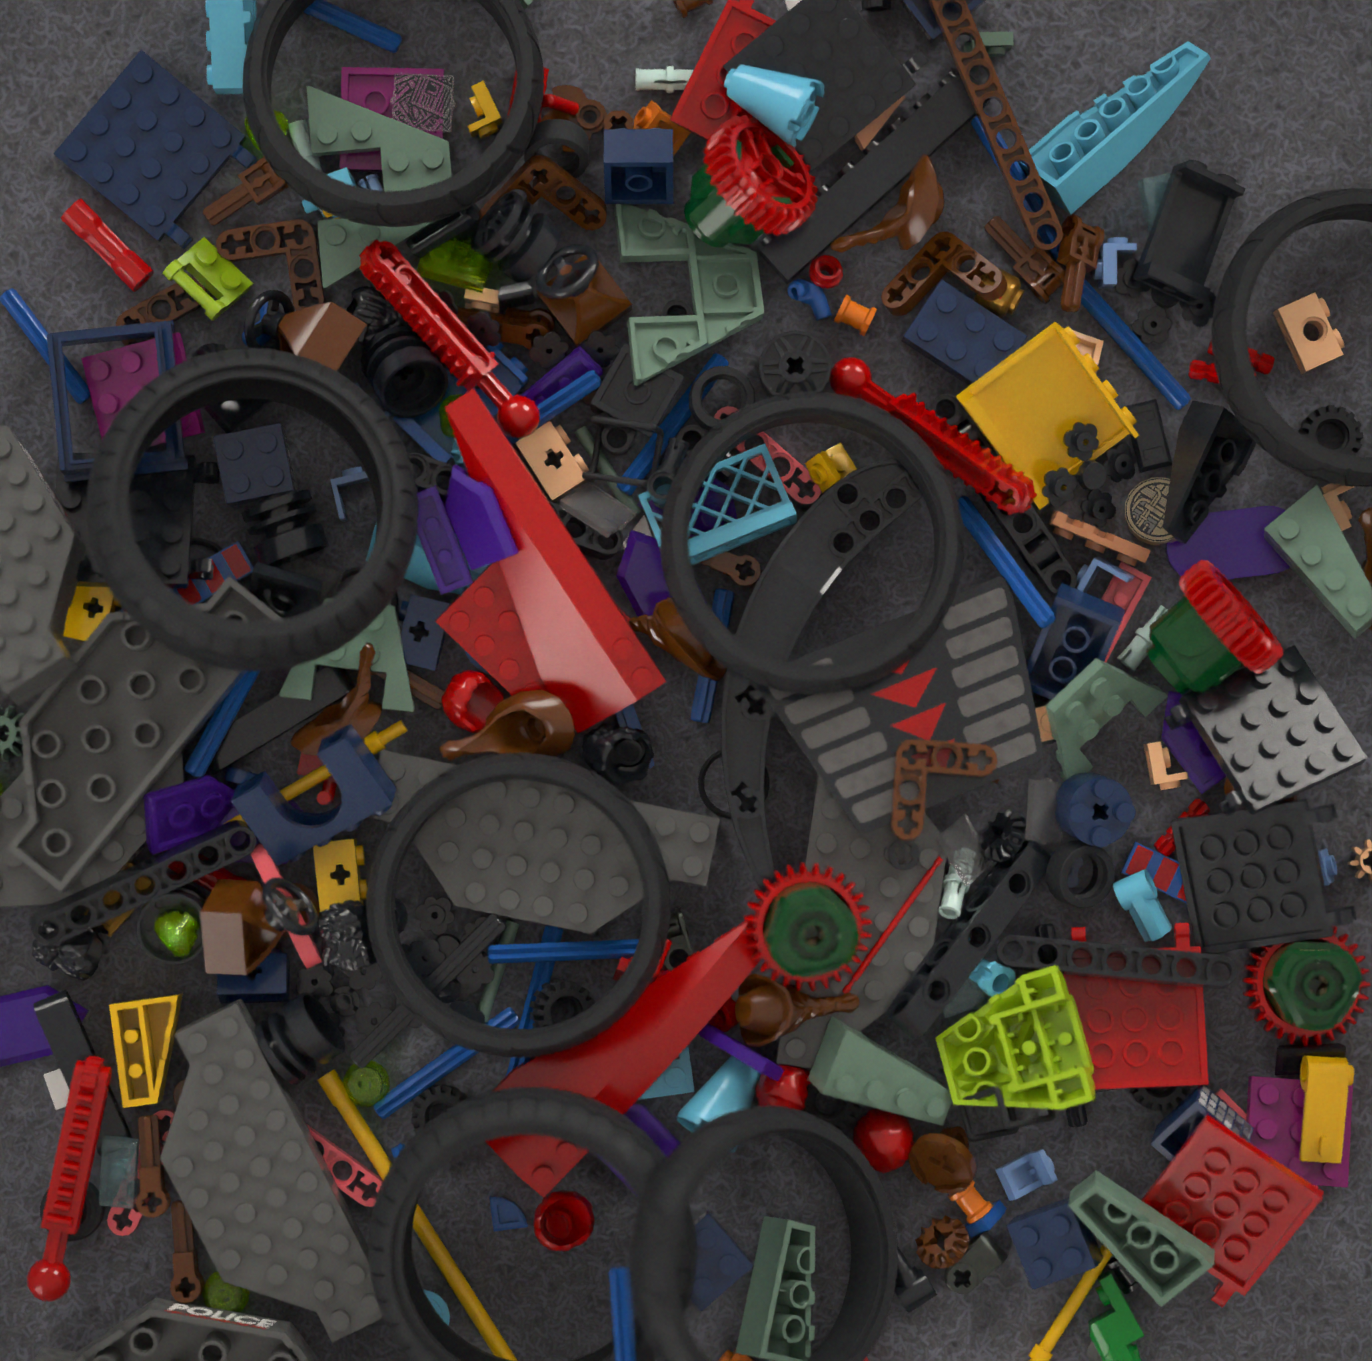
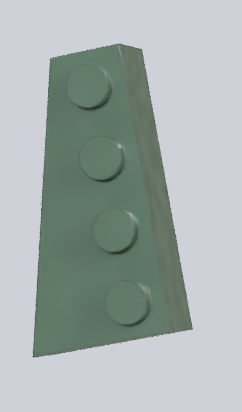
M1316 485L1264 528V539L1350 635L1356 639L1372 625V587L1318 485Z
M831 1016L808 1080L822 1094L943 1126L952 1103L950 1090L944 1083L909 1061L902 1059L891 1050L867 1038L859 1031L847 1026L834 1016Z
M1097 1170L1070 1191L1068 1206L1161 1307L1214 1266L1215 1250Z
M764 1216L736 1353L770 1361H807L811 1357L810 1340H815V1326L811 1325V1305L815 1304V1291L811 1288V1273L815 1272V1226L788 1219Z

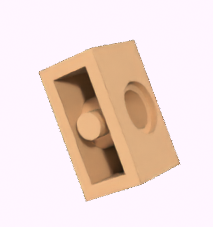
M1315 292L1273 312L1301 374L1344 355L1341 348H1344L1343 339L1337 329L1332 330L1327 319L1330 316L1329 308L1323 298L1318 299ZM1305 324H1313L1318 328L1319 337L1316 341H1310L1304 336L1303 328Z

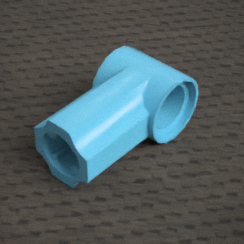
M1146 869L1113 883V888L1120 905L1125 911L1129 910L1145 942L1155 941L1171 931L1172 926L1157 899L1156 886Z

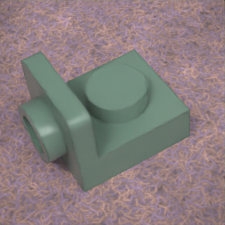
M979 32L989 57L1005 56V51H1011L1013 47V32ZM971 37L970 42H964V53L971 52L974 49L975 44ZM979 67L972 68L970 72L978 71Z

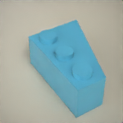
M206 0V16L209 17L210 31H206L207 51H211L212 64L207 65L208 85H213V90L217 95L243 94V65L248 41L256 22V0Z

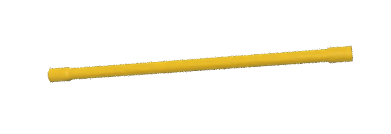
M333 1069L317 1081L332 1105L338 1109L381 1179L384 1180L392 1162L352 1101L346 1086L335 1069ZM417 1203L413 1229L494 1356L518 1361Z

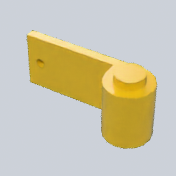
M1303 1056L1300 1084L1305 1091L1299 1154L1300 1161L1341 1163L1348 1085L1352 1086L1354 1081V1067L1349 1065L1347 1058Z

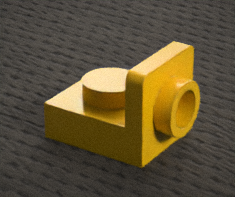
M484 80L471 86L475 96L469 98L477 117L484 114L485 118L467 126L472 137L479 135L481 139L496 133L499 130L497 126L503 123Z
M841 442L826 451H821L805 463L811 479L819 486L822 493L830 489L849 473L857 470Z

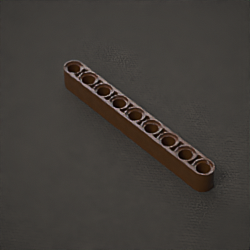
M928 0L1030 242L1035 248L1042 251L1055 248L1062 240L1063 232L966 1ZM948 3L958 5L961 10L960 18L955 21L947 20L942 14L943 6ZM961 35L970 36L975 44L974 49L968 53L959 51L955 43L957 37ZM974 67L984 68L988 74L987 82L982 85L974 84L969 77L970 70ZM992 98L999 101L1002 108L1001 113L995 117L986 115L983 111V102ZM1002 130L1010 131L1015 138L1013 147L1009 149L1000 147L996 141L998 132ZM1014 162H1022L1027 166L1028 176L1025 180L1018 181L1010 175V166ZM1032 193L1040 197L1042 206L1038 212L1033 213L1025 209L1023 201L1027 194ZM1048 225L1055 231V239L1051 244H1043L1038 240L1037 230L1040 226Z

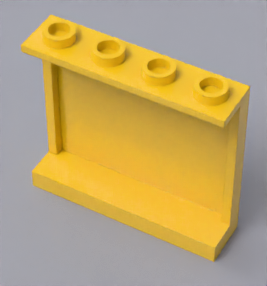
M1056 322L1052 323L955 396L998 456L1002 457V461L1006 465L1011 463L1015 471H1022L1024 476L1033 480L1034 490L1037 494L1033 503L1039 510L1049 503L1048 497H1044L1042 494V488L1045 486V474L1050 470L1057 471L1063 467L1068 470L1069 474L1075 475L1078 473L1079 467L1085 462L1077 457H1070L1067 454L1068 447L1063 442L1064 434L1072 430L1076 422L1083 423L1084 425L1088 423L1093 424L1097 428V436L1095 438L1098 439L1099 446L1096 450H1092V457L1089 460H1095L1128 434H1131L1134 438L1139 436L1133 427L1137 423L1135 417L1126 406L1120 409L1114 400L1118 397L1115 389L1108 380L1101 382L1095 374L1099 370L1096 362L1088 353L1082 355L1076 347L1080 343L1076 334L1069 326L1063 329Z

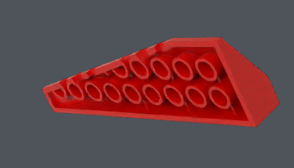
M471 389L445 406L469 477L477 483L482 481L492 488L519 553L499 560L539 676L550 693L559 697L570 712L576 732L584 731L633 704L666 682L664 675L475 389Z
M743 921L715 939L714 943L704 950L696 951L671 971L668 969L659 975L657 980L647 986L636 1003L607 1030L573 1048L550 1055L537 1056L526 1064H520L511 1070L491 1092L519 1087L559 1089L597 1100L624 1115L688 1046L762 960L753 961L751 958L758 951L757 947L749 949L746 947V942L754 939V937L745 935L743 929L752 927V923ZM511 1135L485 1141L518 1177L543 1198L589 1152L587 1149L571 1142L542 1135Z

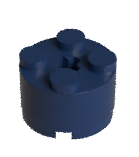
M1079 773L1071 776L1061 785L1055 799L1057 801L1055 816L1062 830L1086 844L1097 847H1106L1120 839L1128 830L1136 813L1132 799L1125 787L1117 781L1098 773Z

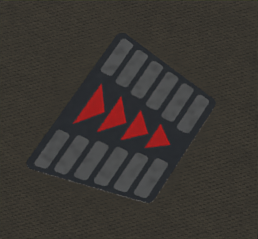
M996 577L955 594L947 615L927 644L908 662L875 682L846 691L825 694L793 693L757 683L759 689L855 828L861 833H868L891 823L895 754L897 748L906 740L918 739L983 744L990 746L997 755L998 762L996 768L985 777L927 773L925 809L1036 764L1044 756L1012 587L1004 577ZM917 610L790 662L816 665L831 664L865 655L894 638L911 621ZM909 746L907 752H902V757L908 759L909 765H914L916 759H927L925 767H931L930 755L933 747H926V754L915 753V747ZM945 748L937 753L936 758L940 766L944 768L954 766L956 755L952 750ZM961 749L963 756L960 766L961 770H966L965 763L967 762L976 763L978 770H983L985 765L990 764V759L984 757V752L979 751L977 757L971 758L966 757L967 750ZM908 780L900 785V794L904 799L914 800L917 798L919 787L915 782ZM898 804V810L905 809V817L911 814V810L918 812V805L907 807Z

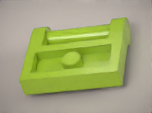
M205 237L181 257L172 261L162 273L169 281L174 280L206 310L205 315L211 321H214L244 296L253 285V282L232 262L223 258L218 253L216 247ZM186 269L218 300L215 301L188 274H186L184 270Z

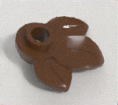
M559 85L552 88L553 95L577 102L579 104V111L576 115L572 116L552 109L541 119V122L548 119H563L573 122L583 128L589 141L592 134L598 133L604 128V119L607 116V112L600 102L588 100L584 92L575 86ZM587 112H594L597 115L593 123H587L584 120V115ZM562 145L564 152H575L570 147Z

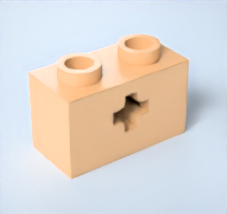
M551 421L536 429L533 434L517 441L516 446L554 503L586 483L587 480L582 477V473L588 472L589 468L579 453L575 456H572L566 445L571 440L562 426L558 425L554 428ZM552 451L556 456L560 454L564 456L560 459L562 466L558 469L554 465H546L549 461L547 454Z

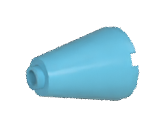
M740 65L737 69L732 68L724 82L729 98L792 146L797 145L795 138L802 141L808 133L819 111V107L815 106L816 96L823 98L824 84L817 80L747 65Z
M731 1055L679 1111L676 1117L678 1118L677 1121L692 1133L703 1124L718 1116L750 1108L756 1092L755 1086L761 1073Z

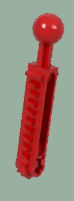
M374 240L369 246H366L359 255L361 258L360 270L376 286V289L384 295L385 299L392 304L394 309L400 313L403 319L408 322L414 332L422 338V341L431 348V351L440 358V361L448 367L449 372L456 376L458 379L456 385H464L468 391L478 385L498 408L497 423L502 432L509 437L521 439L533 434L540 422V411L536 403L530 398L521 395L513 396L492 373L498 365L494 359L495 353H488L473 333L465 327V324L456 317V314L432 290L429 284L410 265L409 261L401 255V252L394 244L388 241L379 242Z
M855 357L838 360L831 368L829 382L835 394L855 399L861 398L901 420L927 444L945 471L948 469L953 473L955 479L959 477L964 480L965 486L971 485L974 487L975 493L979 494L981 492L984 494L988 502L994 501L999 510L1003 509L1007 511L1008 515H1012L1018 512L1023 513L1031 508L1034 498L1037 497L1033 480L1024 476V472L1015 471L1011 463L1006 465L1002 462L1001 456L995 457L992 455L991 449H983L979 446L980 442L978 440L973 442L969 439L968 433H960L958 426H950L945 417L941 419L937 417L935 410H927L925 402L917 403L916 393L908 396L903 393L895 398L872 382L870 368L863 360Z
M91 1055L86 1058V1062L77 1060L74 1067L40 1227L49 1229L43 1259L36 1261L30 1267L27 1274V1285L34 1297L42 1301L61 1299L68 1292L71 1285V1275L63 1261L69 1234L75 1235L79 1231L112 1076V1067L104 1066L105 1059Z

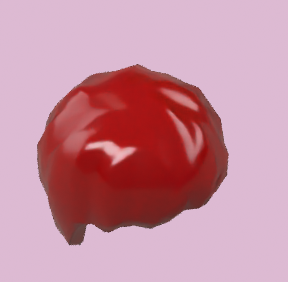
M463 670L459 674L452 676L446 691L441 697L443 711L450 722L462 730L477 733L486 726L487 716L499 702L503 701L504 694L481 671Z
M781 1064L779 1066L783 1068L784 1072L779 1081L761 1074L755 1086V1096L759 1102L758 1106H780L802 1111L805 1108L804 1101L808 1096L807 1086L811 1084L808 1080L810 1075L808 1070L798 1066Z
M875 1108L869 1110L865 1116L857 1121V1125L854 1127L853 1142L875 1171L887 1173L904 1166L914 1144V1133L909 1120L904 1115Z
M561 1189L547 1194L537 1206L533 1220L534 1233L538 1242L550 1251L562 1252L569 1251L573 1247L585 1243L591 1236L595 1225L592 1204L585 1196L575 1191Z

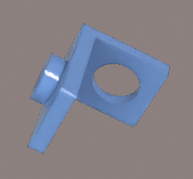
M362 467L343 470V477L330 480L339 518L342 522L347 521L340 488L369 481Z
M1098 556L1093 558L1090 566L1084 564L1077 575V583L1079 584L1077 590L1087 593L1100 568L1127 583L1133 581L1135 576Z

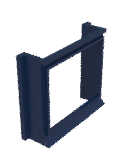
M173 320L47 334L60 471L64 474L65 483L89 480L95 458L74 460L63 347L155 337L160 375L176 366ZM181 419L165 430L167 451L145 453L134 475L189 470L188 456L184 450Z

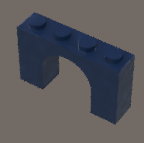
M351 723L323 738L317 755L336 780L341 790L342 801L333 809L323 813H308L293 807L283 797L266 771L236 787L231 799L232 804L277 866L288 860L290 863L299 860L308 849L315 845L322 847L332 841L337 833L343 830L347 832L352 831L360 826L365 818L372 814L375 816L382 815L392 807L396 787Z

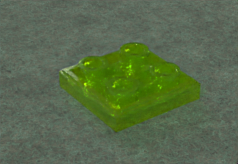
M451 238L421 257L417 272L424 278L483 293L495 262H488L484 259V255L473 251L470 242L457 241V238Z

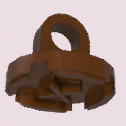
M960 1126L943 1128L940 1134L929 1133L920 1136L913 1144L909 1153L908 1161L916 1177L925 1185L929 1182L936 1186L934 1190L941 1193L956 1194L965 1191L974 1180L977 1170L974 1156L968 1150L969 1142L966 1132Z

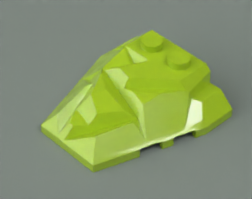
M1058 965L1022 975L1014 981V985L1000 995L996 994L988 1000L989 1002L979 1010L969 1013L935 1037L953 1105L998 1107L995 1094L978 1100H963L966 1096L974 1095L993 1086L1000 1088L1005 1107L1063 1110L1095 1100V1086L1092 1078L1094 1073L1093 1063L1075 1000L1068 993L1065 979Z

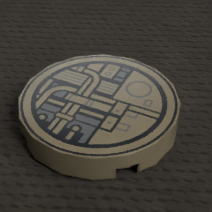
M1150 478L1140 482L1130 491L1125 502V519L1130 532L1138 540L1150 545H1161L1178 541L1162 528L1170 479Z

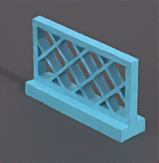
M765 443L718 462L707 475V477L709 476L708 481L702 483L701 486L705 488L698 504L693 502L692 508L695 511L689 523L688 538L690 533L697 535L688 539L691 566L797 523L796 511L789 500ZM760 455L763 456L766 463L762 478L744 471L748 460ZM741 463L739 469L733 467V466L738 465V464ZM726 470L736 474L730 491L712 484L716 473ZM769 473L773 482L766 480ZM741 477L759 483L752 500L734 493ZM664 484L659 486L656 494L667 495L671 485ZM763 486L777 490L781 498V502L771 506L761 504L757 500ZM709 490L727 496L720 513L703 506ZM649 491L639 494L638 498L660 548L661 529H659L656 520L662 521V515L652 512L648 503L651 497ZM731 499L750 505L744 517L735 519L725 515ZM754 507L760 509L759 511L752 513ZM700 511L718 518L712 530L703 532L693 528ZM722 520L729 522L725 525L720 526Z

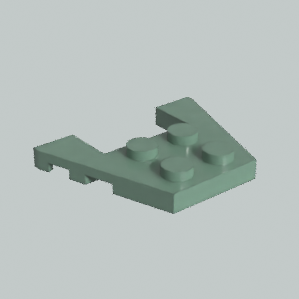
M325 598L323 604L328 602L332 598ZM387 605L367 629L341 648L319 659L292 667L280 690V697L312 701L317 666L358 670L360 650L366 642H370L376 652L370 672L386 674L382 709L414 713L415 706L412 699L395 606Z
M1097 658L1092 661L1046 705L1052 737L1056 740L1058 746L1056 751L1057 761L1062 765L1061 779L1065 782L1071 776L1079 773H1088L1093 768L1081 752L1080 747L1088 740L1094 738L1099 729L1113 716L1118 715L1129 701L1146 718L1168 697L1166 693L1159 687L1149 685L1136 676L1132 677L1123 670Z

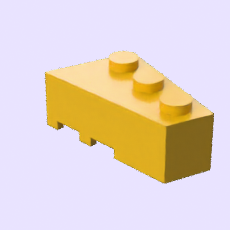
M183 993L109 1004L123 1108L155 1104L163 1100Z

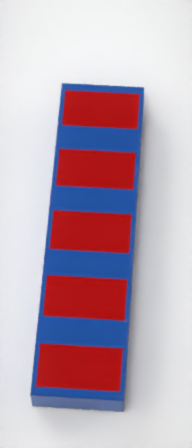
M236 541L208 558L212 559V565H214L213 580L189 579L188 589H169L191 605L201 604L211 598L229 576L238 582L252 574L254 565L241 543Z
M1134 842L1120 873L1130 876L1146 869L1158 891L1187 904L1179 862L1138 842Z

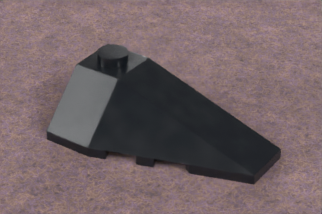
M1193 400L1178 432L1162 528L1180 543H1187L1208 516L1209 505L1216 497L1222 498L1227 492L1225 485L1233 475L1239 476L1242 473L1256 446V442L1249 436L1243 425L1225 407Z

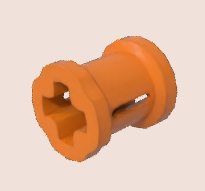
M846 294L834 319V323L839 324L842 322L859 330L860 335L865 336L877 308L872 307L869 309L852 301L851 296Z
M974 1181L970 1183L965 1191L947 1196L951 1202L956 1201L967 1216L965 1220L968 1224H973L981 1219L993 1207L991 1202L985 1201L975 1189Z

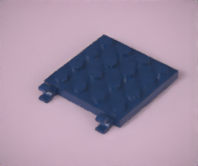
M142 50L139 51L54 152L58 159L158 242L167 235L184 250L193 239L175 223L231 157L246 169L258 162L252 153L241 146L247 139L243 133Z

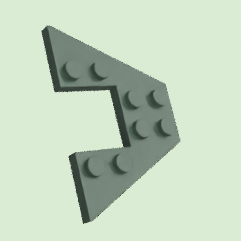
M306 86L313 156L381 151L384 191H404L422 188L452 176L449 141L314 87ZM342 218L317 220L324 291L331 289V286L355 271H360L361 258L359 255L374 240L379 242L388 241L398 247L397 245L434 222L415 226L386 227L355 223Z
M613 204L620 263L688 261L694 315L628 318L627 327L634 385L645 382L763 319L764 306L757 252L743 246H734L731 243L721 248L713 247L700 240L687 223L674 218H664L657 211L650 208L646 211L631 204Z

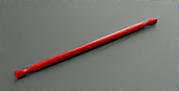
M939 856L936 858L931 869L923 876L853 974L851 981L841 992L844 994L850 992L853 984L858 981L933 876L935 869L943 862L942 858Z

